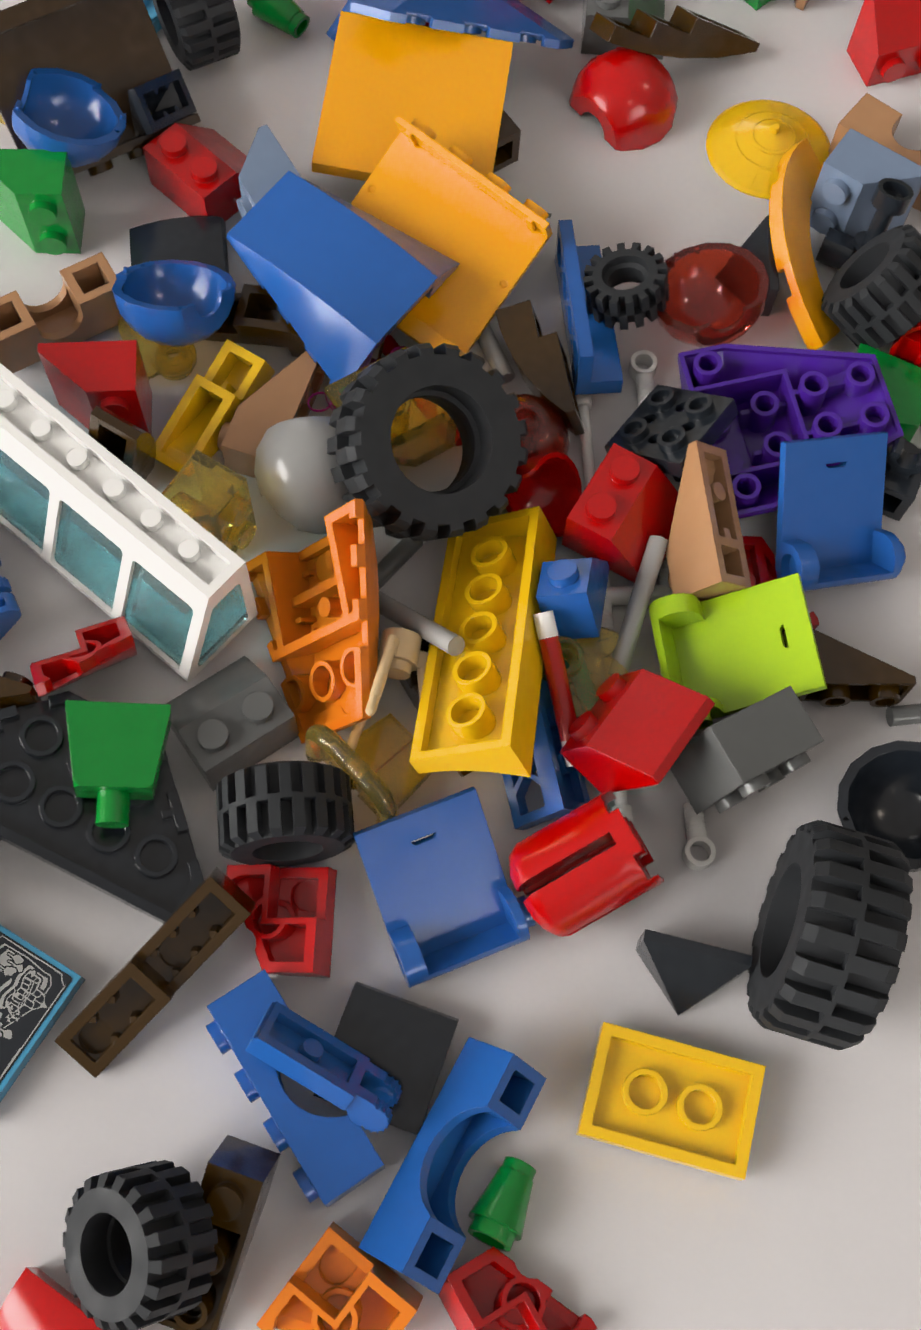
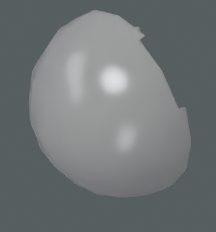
M306 416L281 421L266 430L256 449L254 474L261 497L265 496L276 513L296 526L298 531L319 535L325 534L327 531L324 516L345 505L346 502L342 496L349 492L344 481L334 482L330 470L338 466L337 456L327 454V439L335 436L336 428L329 425L331 418L329 416Z

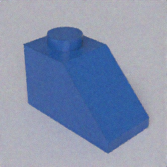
M597 558L561 559L542 563L536 599L541 612L553 610L559 640L600 637L610 569L608 561Z

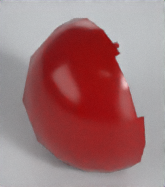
M617 47L592 58L579 72L569 99L570 106L580 116L584 115L585 112H589L598 119L604 131V139L618 151L642 150L661 141L673 126L678 102L674 82L664 65L652 54L642 53L625 47Z

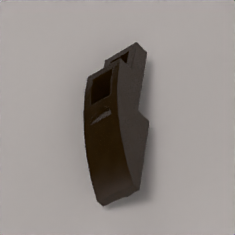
M244 284L242 292L235 293V300L230 314L221 328L207 339H204L225 342L228 339L234 343L287 347L293 357H299L306 351L302 339L292 325L286 323L277 310L275 301L267 290L262 289L260 285ZM385 339L374 350L369 364H373L381 359Z

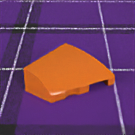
M333 1221L256 1325L261 1330H404L418 1311L423 1295L383 1262L358 1248L360 1243Z

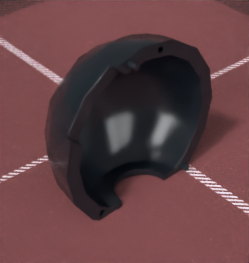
M897 740L870 748L850 764L839 784L837 813L843 827L894 842L909 860L910 872L921 871V742Z

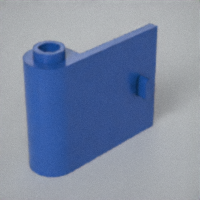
M881 431L781 441L775 559L777 579L799 573L804 591L889 580L896 578L900 574L906 559L905 548L895 534L882 529L888 442L887 432ZM840 462V464H838V465L826 466V464H833V463Z
M474 786L353 832L395 956L409 988L530 940L529 928L535 926L536 922L524 905L526 897L523 895L516 898L513 891L507 885ZM433 833V835H431V836H429V837L423 838V839L418 840V841H416V842H412V841H414V840L420 839V838H422V837H425V836L430 835V834Z

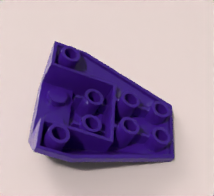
M719 344L678 353L681 389L734 398L739 414L712 446L726 450L739 519L778 510L781 441L883 431L888 433V448L893 445L897 438L904 436L875 354L738 344ZM840 462L833 463V464H826V466L838 465V464H840Z

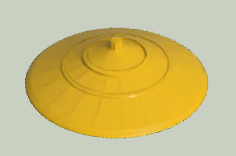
M759 99L735 104L717 116L707 133L706 151L713 169L727 184L744 194L770 200L771 185L777 181L779 175L777 166L786 151L807 137L821 166H823L825 160L830 155L828 151L830 142L820 124L803 110L784 102Z

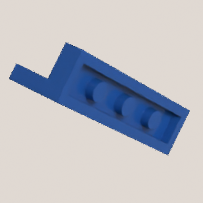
M571 219L558 220L554 261L575 395L621 393L623 375L614 327L613 329L605 327L604 320L598 323L594 320L593 313L590 314L583 280L586 265L591 266L590 259L595 254L602 258L600 245L576 246Z
M544 664L531 777L502 774L514 829L526 830L555 817L561 818L590 801L585 777L574 766L566 767L564 756L560 753L562 745ZM533 780L540 784L545 806L528 813L525 795Z

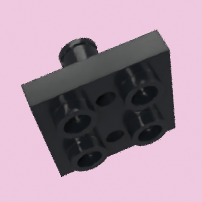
M658 384L604 448L608 453L613 443L658 465L663 473L672 475L675 481L681 482L688 444L697 440L713 445L739 412L734 398Z

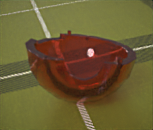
M703 243L685 248L665 260L668 273L669 301H666L667 307L663 313L657 311V320L673 338L682 343L700 348L729 344L750 330L764 311L769 278L764 263L750 250L730 243Z

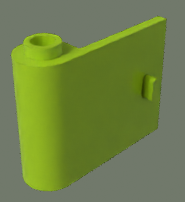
M799 573L705 601H700L693 594H671L656 599L648 607L661 677L706 695L715 703L698 730L711 726L713 724L712 719L735 714L789 686L792 687L797 697L827 689ZM783 628H785L784 638H785L786 647H785L784 640H783V635H782V630H783Z

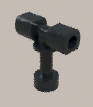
M884 178L880 180L871 199L872 205L877 210L868 230L858 232L853 237L830 227L815 260L840 269L858 249L874 237L887 231L894 216H901L906 212L914 195L912 188L898 179Z

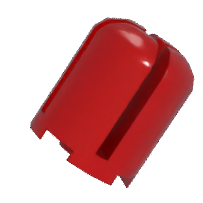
M610 789L518 842L509 855L510 878L516 891H523L528 896L524 901L525 907L531 917L544 930L556 936H571L664 882V879L659 874L651 878L645 866L654 862V859L633 823L626 816L623 817L619 808L612 811L608 805L609 802L616 799V796Z

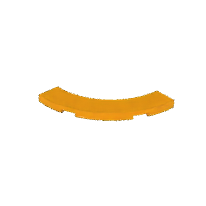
M806 137L786 151L778 163V179L771 185L769 227L777 272H785L792 296L786 299L789 310L807 349L817 350L826 345L841 330L821 309L824 292L815 267L811 246L810 211L812 200L810 198L822 166Z

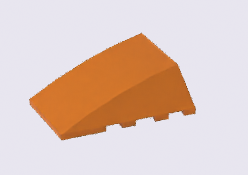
M355 498L324 516L327 536L299 552L265 551L246 562L250 582L253 583L257 594L255 603L258 614L256 617L257 620H266L273 640L267 644V648L272 662H281L286 678L280 685L287 705L295 715L301 744L314 742L371 718V716L365 713V709L377 672L380 619L379 586L373 522L363 499Z

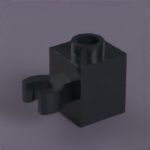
M903 437L897 438L893 445L887 448L883 515L900 521L914 502L921 485V449L917 448L913 443L906 441Z

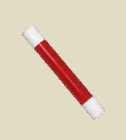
M551 610L533 614L563 748L571 737L568 734V729L577 719L554 612ZM564 757L566 767H572L573 765Z

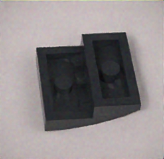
M190 216L172 218L129 229L131 266L149 261L174 259L209 264L229 273L226 222L222 217Z
M356 982L334 1037L370 1058V1062L386 1071L388 1076H394L395 1080H399L398 1084L401 1085L400 1090H402L398 1103L394 1104L393 1107H389L392 1109L391 1114H393L389 1125L418 1135L459 1019ZM315 1093L313 1094V1096H316V1097H318V1098L324 1099V1098L318 1096V1095L315 1094Z

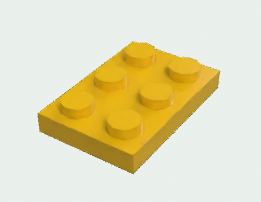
M603 1022L599 1031L576 1135L739 1181L745 1180L766 1066Z

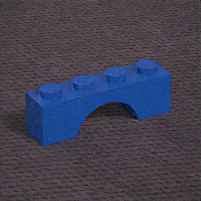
M264 969L207 1005L214 1021L206 1025V1028L222 1055L232 1049L243 1068L234 1073V1076L249 1101L252 1103L261 1097L272 1116L264 1121L263 1125L279 1152L281 1153L288 1147L293 1151L301 1167L292 1172L308 1201L311 1203L320 1197L323 1204L328 1208L385 1169V1165L362 1127L351 1122L348 1115L323 1117L311 1114L298 1107L288 1097L284 1089L281 1072L245 1051L271 1003L277 1001L288 1008Z
M469 1037L358 1248L439 1295L467 1239L459 1226L455 1210L456 1191L463 1170L475 1152L487 1141L499 1134L522 1129L547 1078L514 1053Z

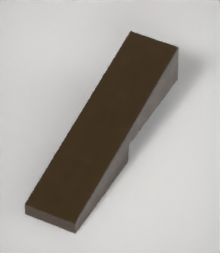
M216 867L54 1041L96 1078L167 1005L175 992L251 915L256 903Z

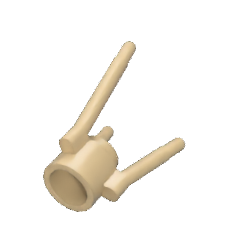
M396 627L386 628L382 631L378 650L377 672L365 709V713L368 716L375 715L387 678L406 680L410 678L412 671H417L420 702L428 652L420 651L422 638L418 633ZM367 720L352 726L346 748L349 751L356 749Z

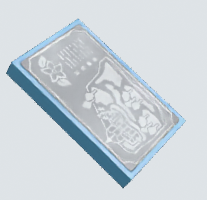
M1 925L0 1102L85 981L83 977Z

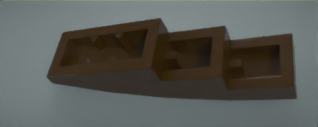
M679 5L676 6L670 21L637 8L630 25L596 12L589 28L609 43L646 54L675 58L728 57L757 52L760 43L739 30Z

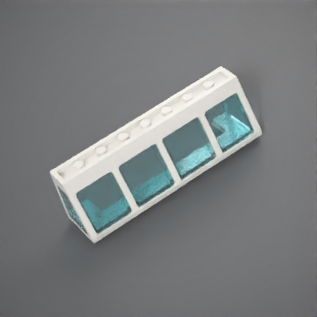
M0 363V524L111 618L125 616L132 635L189 683L258 614L246 562Z

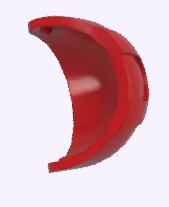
M560 452L544 453L527 458L526 465L517 467L516 473L523 478L517 492L505 494L509 501L506 510L510 513L540 506L555 536L562 537L564 535L566 519L582 494L579 472L574 462L567 455Z

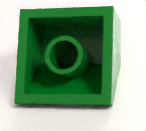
M0 149V220L36 253H48L51 255H61L63 253L81 254L85 208L67 152H51L44 149Z

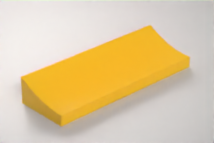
M540 506L489 517L488 524L476 531L465 532L462 536L451 537L447 540L434 622L461 636L465 641V647L461 654L451 656L431 643L429 644L409 760L418 774L443 771H480L531 777L543 671V659L533 614L541 613L536 594L542 563L555 561L557 538Z

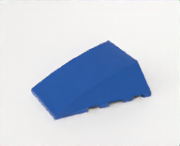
M288 171L226 236L262 289H266L275 301L277 310L286 323H290L305 344L304 348L313 361L319 363L329 377V383L338 396L341 395L348 384L354 381L357 374L366 368L370 363L374 350L424 296L429 299L460 264L291 171Z

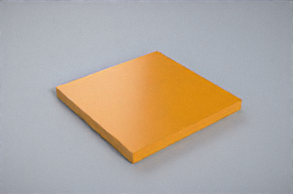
M341 11L312 157V172L366 181L399 134L400 130L394 121L397 115H399L409 123H412L414 118L425 123L437 134L434 141L445 149L449 150L451 145L460 148L474 160L471 167L486 177L489 172L493 173L513 42L432 29L427 26L410 23L389 22L366 15Z

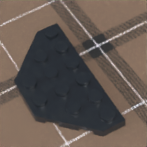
M70 691L48 696V700L18 708L16 705L0 709V839L164 924L204 881L179 794L169 767L166 751L154 798L151 800H130L129 826L125 828L98 827L95 825L97 798L76 797L73 786L65 712L66 700H88Z

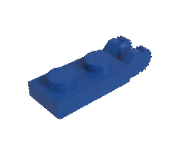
M272 1002L263 1015L245 1051L343 1111L346 1109L350 1121L359 1127L363 1126L364 1130L378 1133L379 1131L384 1132L385 1128L388 1129L393 1116L391 1114L392 1109L389 1107H393L394 1104L398 1103L402 1090H400L401 1085L398 1084L399 1080H395L394 1076H388L386 1071L371 1063L370 1058L279 1002Z

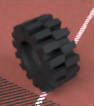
M624 242L618 243L617 251L614 252L611 251L609 246L602 249L603 258L595 254L590 259L591 266L586 265L584 269L585 276L583 277L588 310L590 314L593 313L594 320L598 323L604 320L605 327L613 329L616 322H619L620 330H628V323L635 322L636 328L643 327L644 318L647 317L653 322L658 318L657 311L664 312L667 307L666 301H669L667 265L664 263V257L660 252L655 255L654 248L649 245L641 251V243L636 242L632 243L631 249H625ZM626 282L640 283L631 289H614L615 286Z

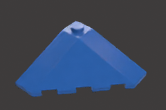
M352 0L350 4L351 12L389 22L425 25L427 22L430 23L429 27L432 29L462 34L463 32L472 34L486 32V37L516 43H519V41L536 43V40L541 41L540 46L553 49H570L574 43L573 38L518 0Z

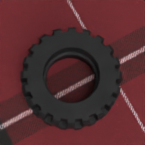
M430 343L415 344L405 350L399 349L358 373V378L348 384L339 396L343 402L342 405L332 411L329 425L336 428L335 436L327 439V454L337 456L338 466L330 469L334 482L344 481L349 491L342 496L346 503L355 498L363 499L372 518L373 528L384 527L385 534L397 539L412 538L413 541H432L462 536L465 532L476 531L488 524L490 516L501 514L509 505L505 494L517 492L523 478L516 473L518 466L527 464L528 449L521 447V437L528 435L526 420L518 421L514 409L521 406L515 392L506 394L501 385L506 381L503 375L496 368L486 372L482 368L485 363L484 358L472 351L459 356L460 350L458 346L445 343L435 348ZM422 398L440 406L449 414L459 431L462 442L461 465L453 482L443 490L429 492L416 486L403 474L394 458L391 447L393 419L398 408L410 399Z
M822 820L805 823L797 828L795 835H791L786 843L784 853H781L776 863L774 875L771 876L768 883L767 894L760 908L759 921L752 941L753 958L751 967L748 969L749 981L747 983V995L750 998L747 1004L752 1017L760 1026L834 1050H843L858 1045L864 1040V1034H868L877 1024L876 1018L878 1014L884 1011L889 1000L888 993L890 988L896 982L900 970L898 967L902 952H905L908 935H906L908 921L911 920L912 914L910 894L913 892V879L908 875L911 866L905 854L894 842Z

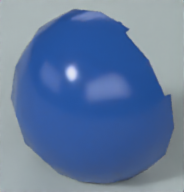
M34 68L30 70L26 79L21 101L17 99L13 108L12 127L15 134L28 149L67 152L72 167L76 168L98 162L116 148L126 128V113H123L117 102L101 89L102 84L80 73L60 68Z
M174 259L149 261L130 267H123V271L116 274L117 280L112 287L119 313L133 330L147 340L174 347L195 344L217 332L230 314L236 291V283L232 276L222 269L197 261Z

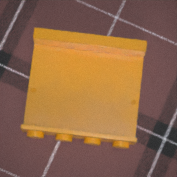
M397 115L394 121L400 130L399 134L351 204L460 263L457 269L429 299L424 296L396 327L419 344L430 343L433 348L443 343L458 346L460 350L459 356H463L471 350L495 316V311L500 309L553 234L550 223L546 221L549 214L530 199H526L524 204L508 194L512 188L496 174L489 172L485 177L473 169L471 166L474 160L460 148L451 145L449 150L434 141L437 134L419 119L414 118L412 123H409Z

